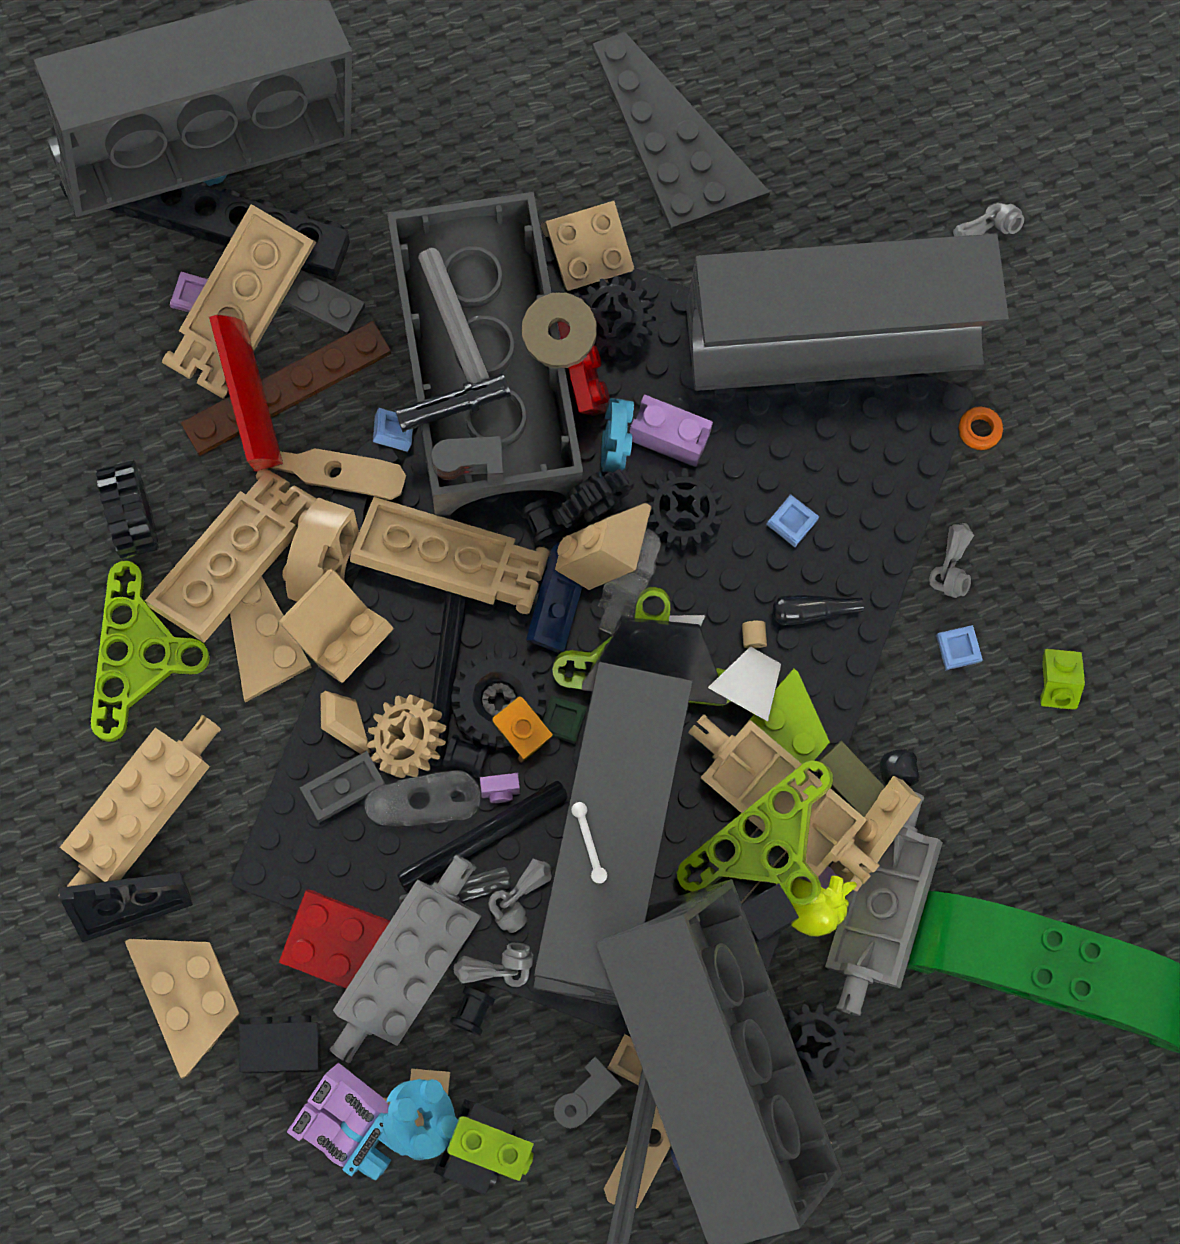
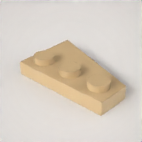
M262 576L230 612L245 703L311 668L301 646L280 625L279 621L284 615Z

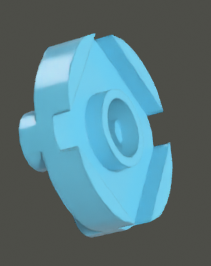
M610 398L608 401L605 419L610 420H607L605 431L603 430L601 443V467H603V472L612 471L613 473L618 469H625L626 456H630L632 447V434L627 433L628 423H631L633 418V401Z
M433 1079L406 1081L396 1086L386 1103L390 1102L388 1115H383L384 1132L389 1144L400 1155H408L414 1158L412 1160H426L439 1156L449 1146L458 1122L449 1096L443 1090L441 1083ZM417 1110L423 1115V1126L417 1127L415 1120L419 1117Z

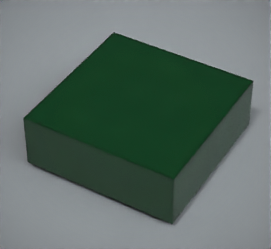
M551 695L542 722L553 734L552 737L575 744L587 707Z

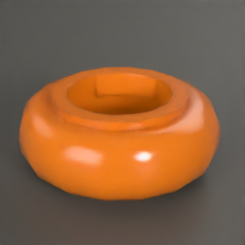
M980 406L973 407L963 414L958 430L964 444L972 449L981 451L997 445L1002 438L1003 424L996 412L990 408ZM980 419L988 422L991 426L990 435L981 437L974 434L971 429L972 421Z

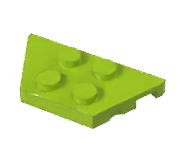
M793 668L775 690L768 722L755 714L750 720L801 764H804L807 761H815L830 742L798 671Z

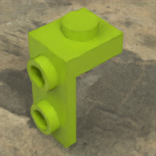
M461 1116L453 1132L447 1153L520 1181L522 1174L526 1175L531 1166L534 1155L531 1150L534 1143Z

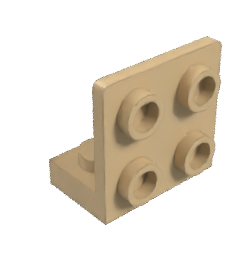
M614 201L545 221L541 224L545 237L550 238L563 284L567 291L599 282L602 278L608 279L634 270Z
M332 569L327 570L279 621L280 625L322 670L341 683L351 675L394 629L386 619L367 608L343 579Z

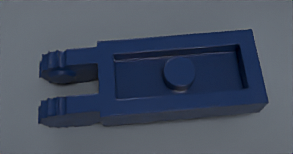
M558 542L549 553L550 556L547 560L548 569H546L526 640L555 652H564L582 586L555 570L559 556L557 549L560 543Z

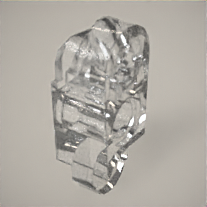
M648 528L645 530L636 570L607 582L604 586L598 606L605 609L598 628L611 635L621 617H634L638 596L644 589L649 587L654 577L655 564L658 559L661 543L659 536L653 530Z
M453 770L398 780V783L377 786L375 790L368 794L364 808L371 821L380 824L381 827L461 821L470 818L477 811L480 805L481 794L478 784L472 776H469L464 771ZM455 791L463 792L465 794V801L454 803L451 800L452 793ZM417 792H424L431 798L429 805L421 810L414 809L409 804L411 796Z

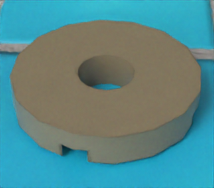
M550 293L538 298L527 309L522 321V339L528 353L534 359L543 363V365L550 368H568L580 363L593 348L596 341V320L591 308L581 298L569 293ZM555 322H564L570 327L569 335L564 339L556 340L548 333L550 326Z

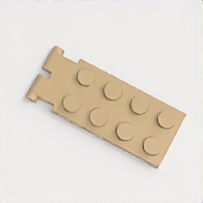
M251 204L179 329V332L184 334L182 341L175 353L168 351L165 354L162 363L188 379L192 378L197 368L201 369L202 373L198 378L197 384L220 398L226 399L229 391L209 317L225 315L243 320L247 325L254 351L316 242Z
M268 469L257 472L256 479L258 481L247 494L240 491L145 600L149 608L203 643L206 642L293 540L300 515L305 510H308L317 500V498L295 485L289 489L290 483Z
M373 497L351 551L350 562L492 605L495 599L516 605L518 612L528 614L539 587L537 581L542 579L550 551L544 547H538L536 551L514 545V538Z

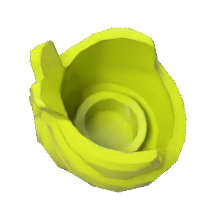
M831 876L829 886L826 889L821 887L820 895L815 902L809 905H797L791 902L799 916L791 926L809 936L818 937L831 933L845 919L847 907L849 906L845 896L857 887V883H844L843 878ZM796 878L792 885L794 895L800 899H805L811 895L813 890L812 883Z

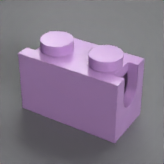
M644 394L637 418L631 424L630 433L632 434V442L697 467L709 438L713 422Z

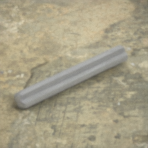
M429 248L421 252L418 258L467 381L474 384L490 379L440 252L435 248Z

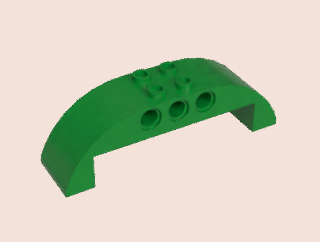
M937 891L928 892L906 968L928 975L934 971L951 975L1150 1038L1149 1044L1180 1053V963L1139 946L1014 907L957 894Z

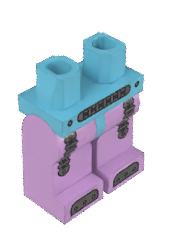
M337 1063L323 1076L308 1099V1103L304 1105L287 1133L298 1141L304 1138L324 1152L332 1162L342 1166V1170L351 1177L359 1170L376 1181L391 1162V1159L375 1148L379 1141L396 1152L389 1144L383 1127V1115H388L389 1105L379 1094L340 1063Z

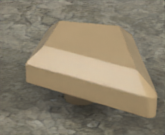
M328 691L321 693V729L356 752L362 754L367 751L369 754L371 750L367 747L368 739L356 699Z

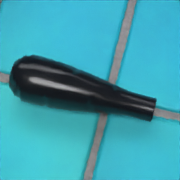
M814 595L781 596L773 603L774 619L781 625L810 623L837 615L864 611L862 597L835 598Z

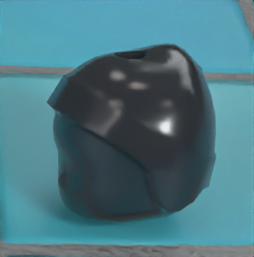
M898 749L888 752L881 757L880 773L886 785L893 776L903 780L909 787L918 783L920 775L917 757L913 752L907 749Z

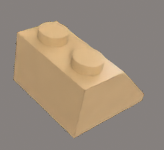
M647 503L641 504L564 537L557 549L559 556L555 570L588 590L635 571L651 506Z

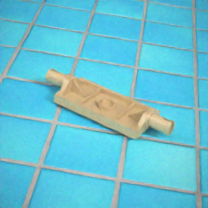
M704 714L697 722L709 733L705 734L696 725L688 732L714 754L712 758L715 761L701 776V779L741 813L802 765L751 720L736 736L731 735L729 737ZM809 770L807 771L809 779L802 786H798L796 781L791 783V786L800 792L803 801L808 798V795L802 792L810 785H815L818 788L822 785L820 779ZM829 789L827 793L812 804L806 863L816 876L819 877L832 861L834 863L839 861L864 884L871 876L859 864L862 863L872 873L880 866L853 844L855 839L852 837L867 819L832 789ZM787 791L779 793L774 801L776 810L782 814L791 812L795 805L793 795ZM755 815L748 818L764 832L765 823L761 817Z
M201 715L199 721L183 741L178 740L177 742L157 728H154L59 847L80 863L78 865L80 868L79 872L67 887L122 879L210 766L202 760L200 755L216 734L221 731L214 722Z

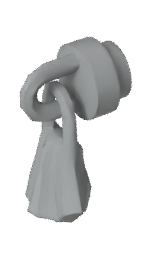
M996 203L989 206L986 214L957 225L953 229L954 237L982 235L994 225L1004 234H1014L1022 228L1024 216L1022 211L1013 204ZM988 218L992 220V222H990L989 224H987L986 219Z
M965 523L950 526L944 564L933 569L929 578L930 585L935 590L942 591L945 595L954 598L965 596L971 585L970 575H967L965 570L955 567L957 561L962 557L966 547L974 537L969 525ZM937 574H941V580L944 581V584L935 580Z
M532 859L510 893L500 890L490 896L488 902L489 909L496 917L495 922L502 930L514 933L527 922L525 908L520 902L516 901L522 895L533 891L551 880V867L545 861ZM498 898L503 899L500 903V907L504 909H502L501 911L496 905V900Z
M510 943L502 953V965L463 956L454 964V974L461 984L503 976L508 985L520 987L529 978V968L533 964V954L530 952V947L527 944ZM518 970H521L519 980H513L512 976L517 975Z

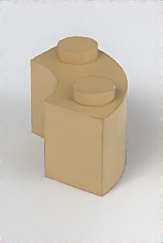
M317 498L308 510L302 512L298 520V528L291 543L287 564L283 569V579L286 581V592L289 599L298 602L329 569L334 570L345 582L346 564L359 534L353 509Z

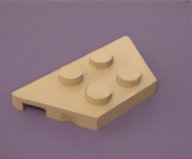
M128 939L125 941V944L180 1078L183 1079L192 1072V1069L214 1046L223 1032L240 1015V1012L210 942Z

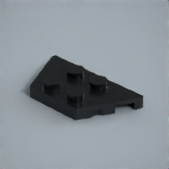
M623 617L609 643L605 645L596 663L582 681L581 690L593 691L599 662L690 680L692 681L689 701L727 704V698L708 688L719 676L699 624Z

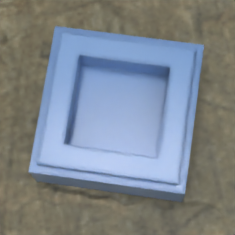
M378 408L374 418L373 442L408 452L412 444L413 429L402 432L396 412Z
M790 494L769 519L767 526L796 547L818 521L819 516Z
M973 625L937 633L936 637L945 670L983 661Z

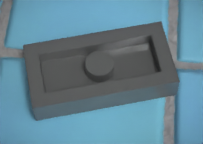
M302 270L284 299L286 305L345 335L351 332L365 308V302Z
M366 751L300 787V790L317 821L320 823L386 785Z

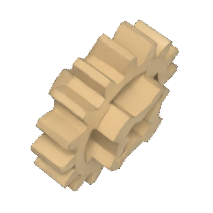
M410 694L407 699L396 696L395 706L385 702L383 704L384 715L375 714L373 716L378 724L377 727L368 729V732L375 735L374 740L367 744V747L376 751L371 759L380 764L379 769L381 771L403 779L406 775L416 778L418 777V768L425 771L430 770L428 762L430 758L439 760L440 755L435 750L437 746H443L446 741L439 738V733L446 730V725L437 722L441 718L442 713L433 709V703Z

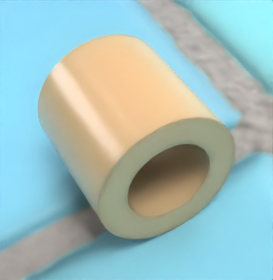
M764 621L742 623L744 648L751 646L756 649L767 646Z

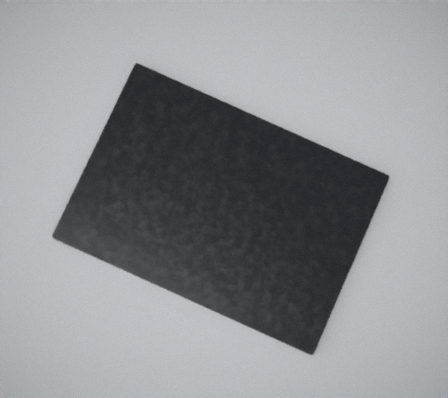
M541 234L551 293H569L578 298L589 300L591 295L587 288L592 286L600 289V281L567 291L563 284L550 238ZM634 268L633 271L618 275V277L623 279L624 284L628 279L635 281V290L639 288L647 290L643 300L652 301L655 305L647 310L649 315L656 317V321L647 323V328L653 334L652 336L645 334L641 336L644 342L642 348L632 344V354L630 355L624 354L621 348L618 357L609 356L608 349L604 354L599 353L601 367L597 368L599 381L606 383L609 398L634 402L632 422L637 418L641 401L645 394L710 420L713 424L697 467L632 442L630 456H626L625 471L633 481L634 488L628 491L629 494L620 499L623 506L608 517L651 502L646 498L648 489L657 491L654 486L655 480L660 478L667 482V473L672 470L676 477H680L683 468H687L688 477H694L698 471L702 472L701 481L703 483L712 479L714 484L711 492L721 491L722 493L721 500L716 504L724 505L725 510L722 515L717 516L722 520L720 528L710 527L714 532L713 538L708 540L701 536V545L698 548L693 545L692 541L687 542L685 550H681L679 541H674L670 547H667V537L663 535L655 539L654 532L657 527L646 526L635 571L591 590L582 586L565 651L573 650L591 653L614 635V631L623 617L635 618L638 596L644 589L649 587L661 588L668 594L670 598V616L705 615L701 624V630L716 668L728 669L748 649L744 648L742 623L764 621L767 646L756 648V650L781 664L776 688L793 668L798 671L830 742L815 760L819 761L840 741H843L847 747L849 745L959 438L958 426L960 419L969 410L973 394L965 388L924 373L695 391L686 313L690 288ZM614 277L608 278L606 280H608L612 285V280ZM626 295L630 308L637 310L633 300ZM606 297L600 301L597 308L606 301ZM617 311V314H611V321L614 322L616 319H621V312ZM596 323L598 332L606 339L604 329L599 323ZM635 325L626 332V337L633 331ZM565 368L583 468V482L596 472H601L604 476L608 473L603 472V467H601V443L603 430L605 431L607 420L610 419H605V413L595 416L579 413L569 369ZM632 422L628 423L627 433H630ZM419 426L402 466L406 475L402 493L400 496L390 500V502L435 515L421 426ZM685 487L679 488L680 490H691L690 488ZM524 490L488 496L459 507L451 514L450 518H447L514 538V545L536 551V548L544 547L550 552L553 546L558 542L560 543L564 537L590 525L586 522L584 525H578L574 529H567L558 516L557 510L562 507V503L568 500L561 493L547 490ZM790 494L819 516L818 521L796 547L767 526L769 519ZM550 498L552 502L551 511L558 526L563 528L565 534L548 544L536 546L532 540L535 536L527 518H522L520 511L532 502ZM661 499L659 510L663 518L668 512V508ZM703 501L700 510L704 513V518L707 519L708 506L706 501ZM678 505L677 512L687 511L690 513L691 507L687 505L682 508ZM688 528L676 529L680 531H690ZM547 564L542 579L537 581L539 587L528 614L518 612L514 604L495 599L492 605L466 597L455 678H459L460 670L464 665L468 667L471 664V659L479 656L480 659L486 657V652L494 651V655H502V651L510 652L512 657L517 658L518 655L524 657L525 663L529 666L533 664L537 669L538 676H542L546 692V709L551 695L587 707L576 743L573 744L551 737L548 742L522 763L518 760L519 754L514 748L512 749V746H506L504 750H496V747L490 746L480 777L518 773L520 794L512 795L513 800L502 803H491L490 798H482L480 777H473V772L450 765L448 768L443 765L430 766L429 771L418 768V777L414 778L406 775L403 779L381 771L379 769L380 764L373 761L386 786L319 823L300 787L360 755V753L321 729L320 694L328 691L356 699L368 743L374 740L375 735L368 732V729L377 727L378 724L373 716L375 714L384 715L383 704L385 702L395 706L396 696L407 699L409 694L429 702L432 699L443 619L439 593L445 599L446 591L379 570L363 567L359 570L351 590L367 608L386 619L394 629L343 683L319 667L233 874L232 884L238 889L296 911L299 909L305 891L310 889L391 921L400 907L399 897L410 892L403 888L397 874L551 783L559 781L564 786L568 795L565 801L465 858L477 867L470 876L506 867L511 878V887L503 890L507 893H510L516 886L532 859L545 861L550 865L551 880L533 891L522 895L516 901L520 902L525 908L527 922L514 933L502 930L495 922L496 917L492 914L488 905L490 896L493 893L462 901L461 903L474 909L481 915V918L448 969L454 971V964L463 956L502 965V953L507 949L508 944H527L530 947V952L533 954V964L529 968V978L524 985L512 987L505 982L503 976L479 981L622 1036L626 1034L630 1037L619 1006L533 989L539 949L593 691L568 688L556 682L552 669L555 658L562 652H555L526 640L546 569H548ZM789 595H814L835 598L862 597L864 611L846 613L810 623L781 625L774 619L773 603L779 597ZM649 596L643 601L642 606L648 614L657 615L662 612L665 604L660 597ZM567 660L566 665L563 667L559 666V669L565 670L566 677H572L575 671L585 672L586 676L590 672L593 662H586V669H578L574 667V661ZM499 692L496 693L495 699H489L488 703L494 704L495 711H501L503 705L510 704V700H505L503 693ZM732 701L720 706L688 702L648 906L690 893L691 891L685 890L677 879L679 865L741 814L740 811L711 786L701 780V776L715 761L712 758L714 754L688 733L694 725L705 734L709 733L697 722L705 714L729 737L731 735L736 736L754 714ZM451 706L446 750L453 734L459 735L462 741L480 747V743L477 741L471 742L466 737V733L464 731L461 732L457 726ZM370 749L369 756L372 757L376 751ZM809 769V771H811L816 777L820 779L821 775L819 772H815ZM747 819L745 831L751 836L758 827ZM722 840L716 845L715 853L717 858L723 862H728L735 854V846L730 840ZM706 853L702 857L708 861L699 868H694L692 865L688 868L691 871V875L687 878L689 882L697 881L701 884L703 880L700 875L708 867H713L715 873L719 870L718 867L710 862ZM788 853L775 865V868H782L788 863ZM446 870L424 883L427 885H433L434 882L438 883ZM761 881L742 904L776 884ZM502 898L496 900V905L500 911L504 909L500 907ZM781 932L757 945L766 971H768ZM518 970L517 975L512 976L513 980H519L521 970Z

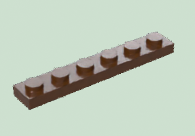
M374 321L262 379L271 418L389 356L391 350ZM230 397L180 422L198 456L240 435Z

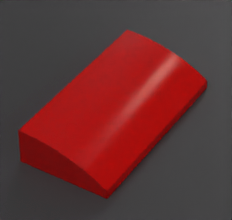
M210 316L213 335L247 462L255 472L282 465L283 460L247 325L243 320L232 316Z

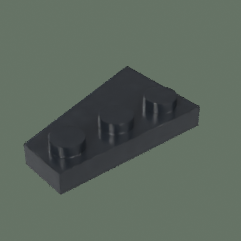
M180 872L58 888L60 901L82 942L193 905L189 890Z

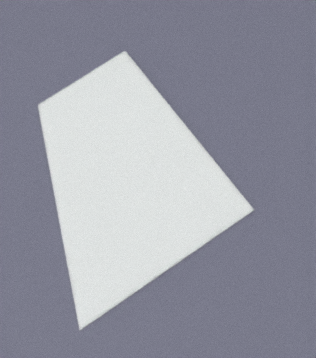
M750 646L708 688L768 722L781 664Z

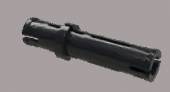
M502 373L471 384L469 381L463 383L462 388L395 409L402 432L467 410L475 412L479 410V406L511 397L504 374Z

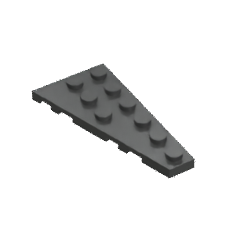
M626 32L593 43L592 49L671 232L770 195V191Z

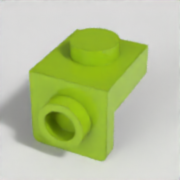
M1045 649L1043 654L1044 688L1040 698L1041 706L1077 709L1085 686L1082 652Z

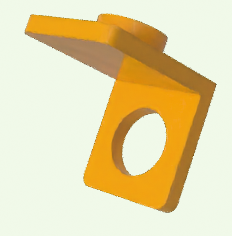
M522 697L515 699L492 719L495 726L519 754L518 760L521 763L553 736Z

